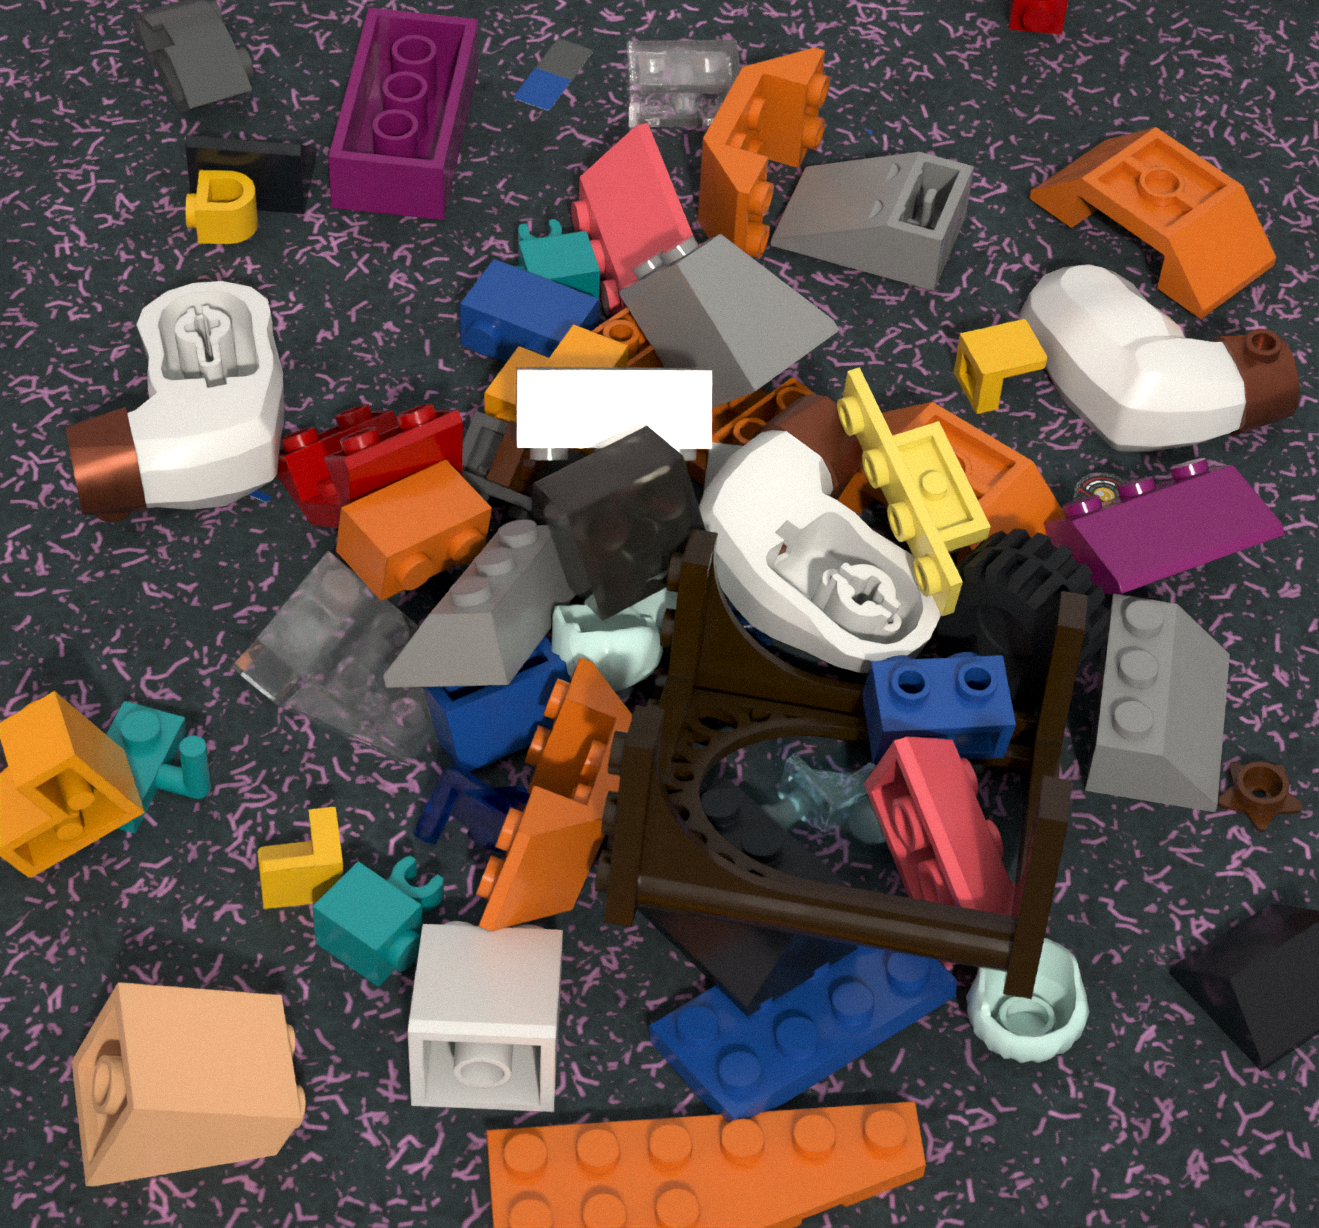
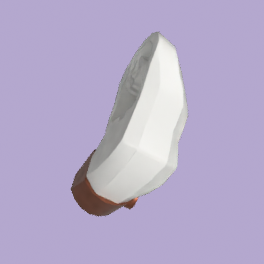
M1076 265L1063 267L1043 276L1030 292L1020 311L1019 320H1027L1047 355L1045 370L1052 380L1056 391L1067 406L1114 450L1153 452L1196 445L1228 433L1231 436H1236L1289 418L1294 415L1298 407L1300 394L1299 376L1294 356L1282 337L1267 329H1255L1247 335L1219 336L1211 341L1185 338L1181 328L1169 316L1148 303L1133 283L1114 271L1093 265Z
M225 281L191 283L165 292L142 309L137 322V328L148 358L147 382L150 399L127 413L126 407L65 426L82 515L96 514L97 518L102 521L117 522L128 517L131 512L147 511L146 508L162 507L193 510L226 506L268 484L277 475L280 439L285 412L283 371L273 337V322L268 299L250 286Z
M817 394L804 395L763 425L750 442L728 458L706 488L693 520L692 529L718 533L715 557L721 589L742 616L753 627L768 636L803 650L834 666L862 674L869 672L872 661H883L898 655L916 658L931 638L940 619V611L932 595L924 596L918 587L913 571V555L873 531L855 512L838 501V498L863 463V449L856 435L849 436L845 432L839 418L837 403L827 396Z

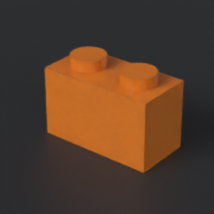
M445 459L341 507L336 552L379 600L382 601L403 590L416 589L424 584L428 578L455 565H465L473 561L486 546L492 507Z

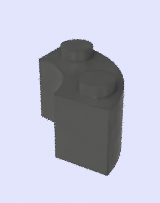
M180 0L132 14L148 63L163 78L179 114L239 97L252 91L250 80L254 79V68L251 58L244 47L236 48L224 25L220 8L215 1Z

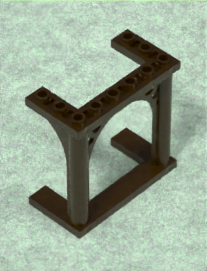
M692 529L685 552L673 551L668 571L666 589L667 591L677 592L678 595L676 609L666 608L661 630L660 646L671 649L669 664L660 663L655 682L654 697L649 698L647 707L636 705L628 732L615 731L612 740L608 774L620 776L618 792L609 790L607 794L601 833L609 835L608 850L602 849L595 881V891L607 893L604 922L632 927L639 906L1005 972L1003 994L1032 999L1069 821L1072 781L1060 779L1059 772L1062 741L1085 633L1088 595L1061 591L1037 715L1014 711L1016 727L1004 758L968 760L972 764L1027 773L1012 915L1008 916L793 876L750 858L727 842L716 831L702 808L699 789L707 773L727 755L751 744L783 737L817 736L870 746L862 698L865 685L833 680L805 672L784 662L761 646L737 620L721 589L715 557L718 533ZM701 717L719 719L729 724L734 730L731 732L715 731L702 724L698 719ZM693 742H696L706 747L694 748Z

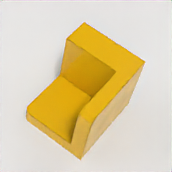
M1021 319L960 333L954 375L975 413L980 414L998 409L1004 378L1044 369L1046 367L1047 355L1027 320Z
M336 807L308 810L311 841L263 846L258 849L264 909L316 903L344 876Z

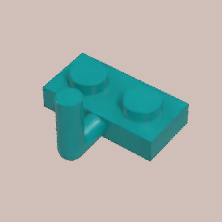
M124 701L106 735L125 750L145 813L117 829L136 833L158 789L193 799H202L209 794L211 779L206 742L203 738L195 735L185 737L187 733L185 717ZM178 748L182 768L170 765Z

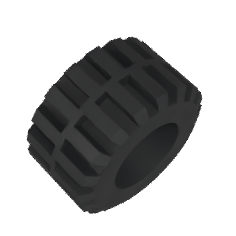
M1013 529L1008 535L1004 531L992 534L986 541L983 540L956 566L963 583L954 613L940 616L932 635L934 640L941 642L943 646L939 651L943 658H948L962 652H973L980 656L1003 655L1012 706L1019 702L1024 708L1036 707L1040 703L1061 591L1088 595L1085 633L1076 676L1100 652L1099 649L1106 642L1108 632L1104 627L1110 622L1109 610L1100 605L1106 597L1101 585L1093 584L1089 578L1093 572L1085 562L1081 565L1078 564L1071 557L1074 552L1064 544L1058 548L1051 543V537L1039 532L1031 538L1026 529Z

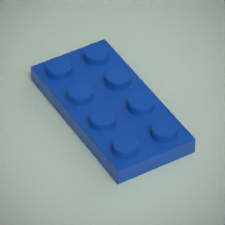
M857 946V950L828 967V962L814 971L815 976L773 1002L772 997L760 1004L761 1009L749 1017L714 986L649 1025V1039L662 1057L715 1115L721 1114L728 1123L736 1119L749 1120L760 1112L777 1109L956 997L957 979L938 960Z

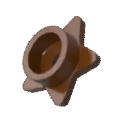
M1262 761L1251 762L1246 765L1238 762H1231L1229 764V774L1233 786L1218 797V806L1224 809L1244 812L1257 831L1265 832L1275 815L1299 813L1302 810L1303 804L1288 792L1289 781L1286 776V768L1283 765L1275 766ZM1256 791H1260L1265 795V797L1258 798L1254 796L1253 793Z

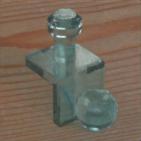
M795 753L786 759L777 794L782 800L773 806L768 804L760 806L787 832V828L801 819L819 837L824 838L848 820L852 834L860 842L868 845H880L886 842L864 786V782L876 767L872 762H869L854 774L813 770Z

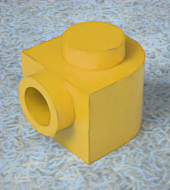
M199 170L197 194L187 193L186 225L187 228H197L198 244H236L247 240L256 232L258 216L255 185L248 176L236 171Z

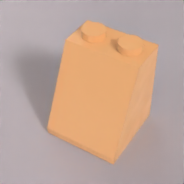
M118 982L72 1059L86 1186H99L277 1155L294 1129L299 1128L305 1114V1094L303 1088L300 1085H296L292 1061L295 1051V1033L293 1027L290 1024H286L282 995Z

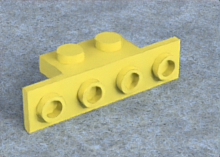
M860 367L849 370L847 372L843 398L837 402L841 424L849 436L856 435L863 449V468L870 485L875 489L879 487L882 489L889 504L887 514L894 536L899 542L906 541L914 557L913 571L920 591L926 597L932 595L941 616L954 613L963 581L949 551L986 540L991 526L940 422L931 423L892 436Z

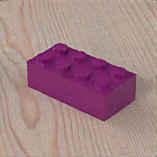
M368 8L328 156L331 208L444 220L478 74V19Z

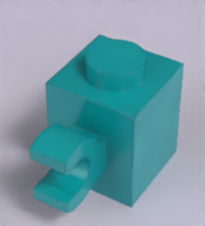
M556 219L549 220L548 236L538 238L529 233L527 224H519L518 266L514 267L599 299L600 269L587 231L562 234L560 223Z
M411 855L403 858L394 866L388 880H385L358 861L312 906L315 943L379 987L395 970L399 972L405 971L418 958L423 925L422 913L431 911L442 901L444 896V878L437 874L425 886L413 887L409 885L417 876V860Z

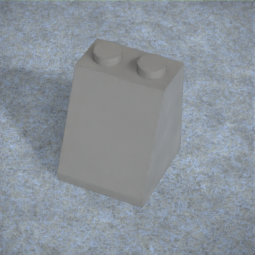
M722 234L700 244L697 243L692 235L664 252L662 250L632 269L637 279L618 292L665 368H706L712 370V408L757 391L840 331L832 318Z

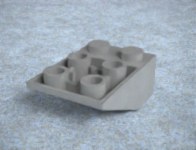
M922 152L807 166L771 238L770 246L934 291L966 218L974 166Z

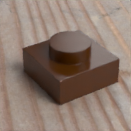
M510 421L486 479L526 496L530 484L535 485L541 479L548 460H531L530 448H517L516 422Z

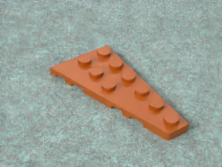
M915 1101L760 1112L749 1120L736 1119L729 1123L720 1114L487 1130L493 1228H793L801 1225L802 1219L835 1206L843 1205L847 1207L922 1178L926 1167Z

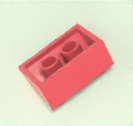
M648 123L636 125L580 176L579 201L571 203L573 227L575 232L587 231L602 278L600 292L603 308L607 316L615 315L627 307L618 292L637 279L632 269L662 250L664 252L674 245L692 236L693 233Z
M904 737L894 740L864 782V786L908 897L1011 916L1015 882L1011 883L1001 859L1004 854V848L999 830L993 821L985 820L976 798L978 782L972 765L966 758L960 759L952 739ZM938 960L945 968L957 964Z

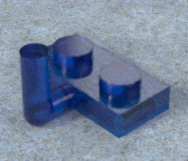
M458 766L447 767L441 773L413 830V834L426 843L437 844L450 816L469 827L467 835L475 843L495 852H504V850L496 848L495 845L508 811L512 807L523 812L530 794L527 793L528 789L521 785L492 788Z

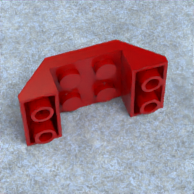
M433 403L413 407L398 414L396 417L393 410L371 411L369 404L359 405L335 416L337 426L317 433L315 426L281 438L283 449L279 450L276 475L311 525L339 528L341 507L445 459L462 476L463 421L459 410H435Z

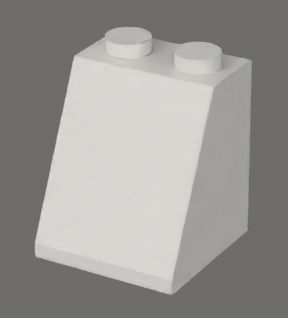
M462 921L448 922L443 925H422L408 1025L411 1106L554 1112L563 930L543 929L536 925L523 924L513 928L505 927L489 931Z

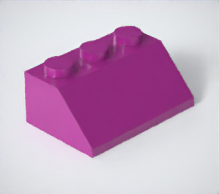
M1200 458L1171 467L1172 478L1156 484L1154 483L1153 476L1117 486L1119 494L1117 498L1101 503L1099 495H1094L1063 505L1065 516L1045 522L1044 526L1047 536L1051 537L1053 545L1059 548L1064 544L1074 552L1071 557L1078 564L1081 565L1085 562L1093 572L1089 578L1093 584L1101 585L1104 594H1122L1283 536L1285 533L1282 523L1233 465L1208 467L1206 458Z

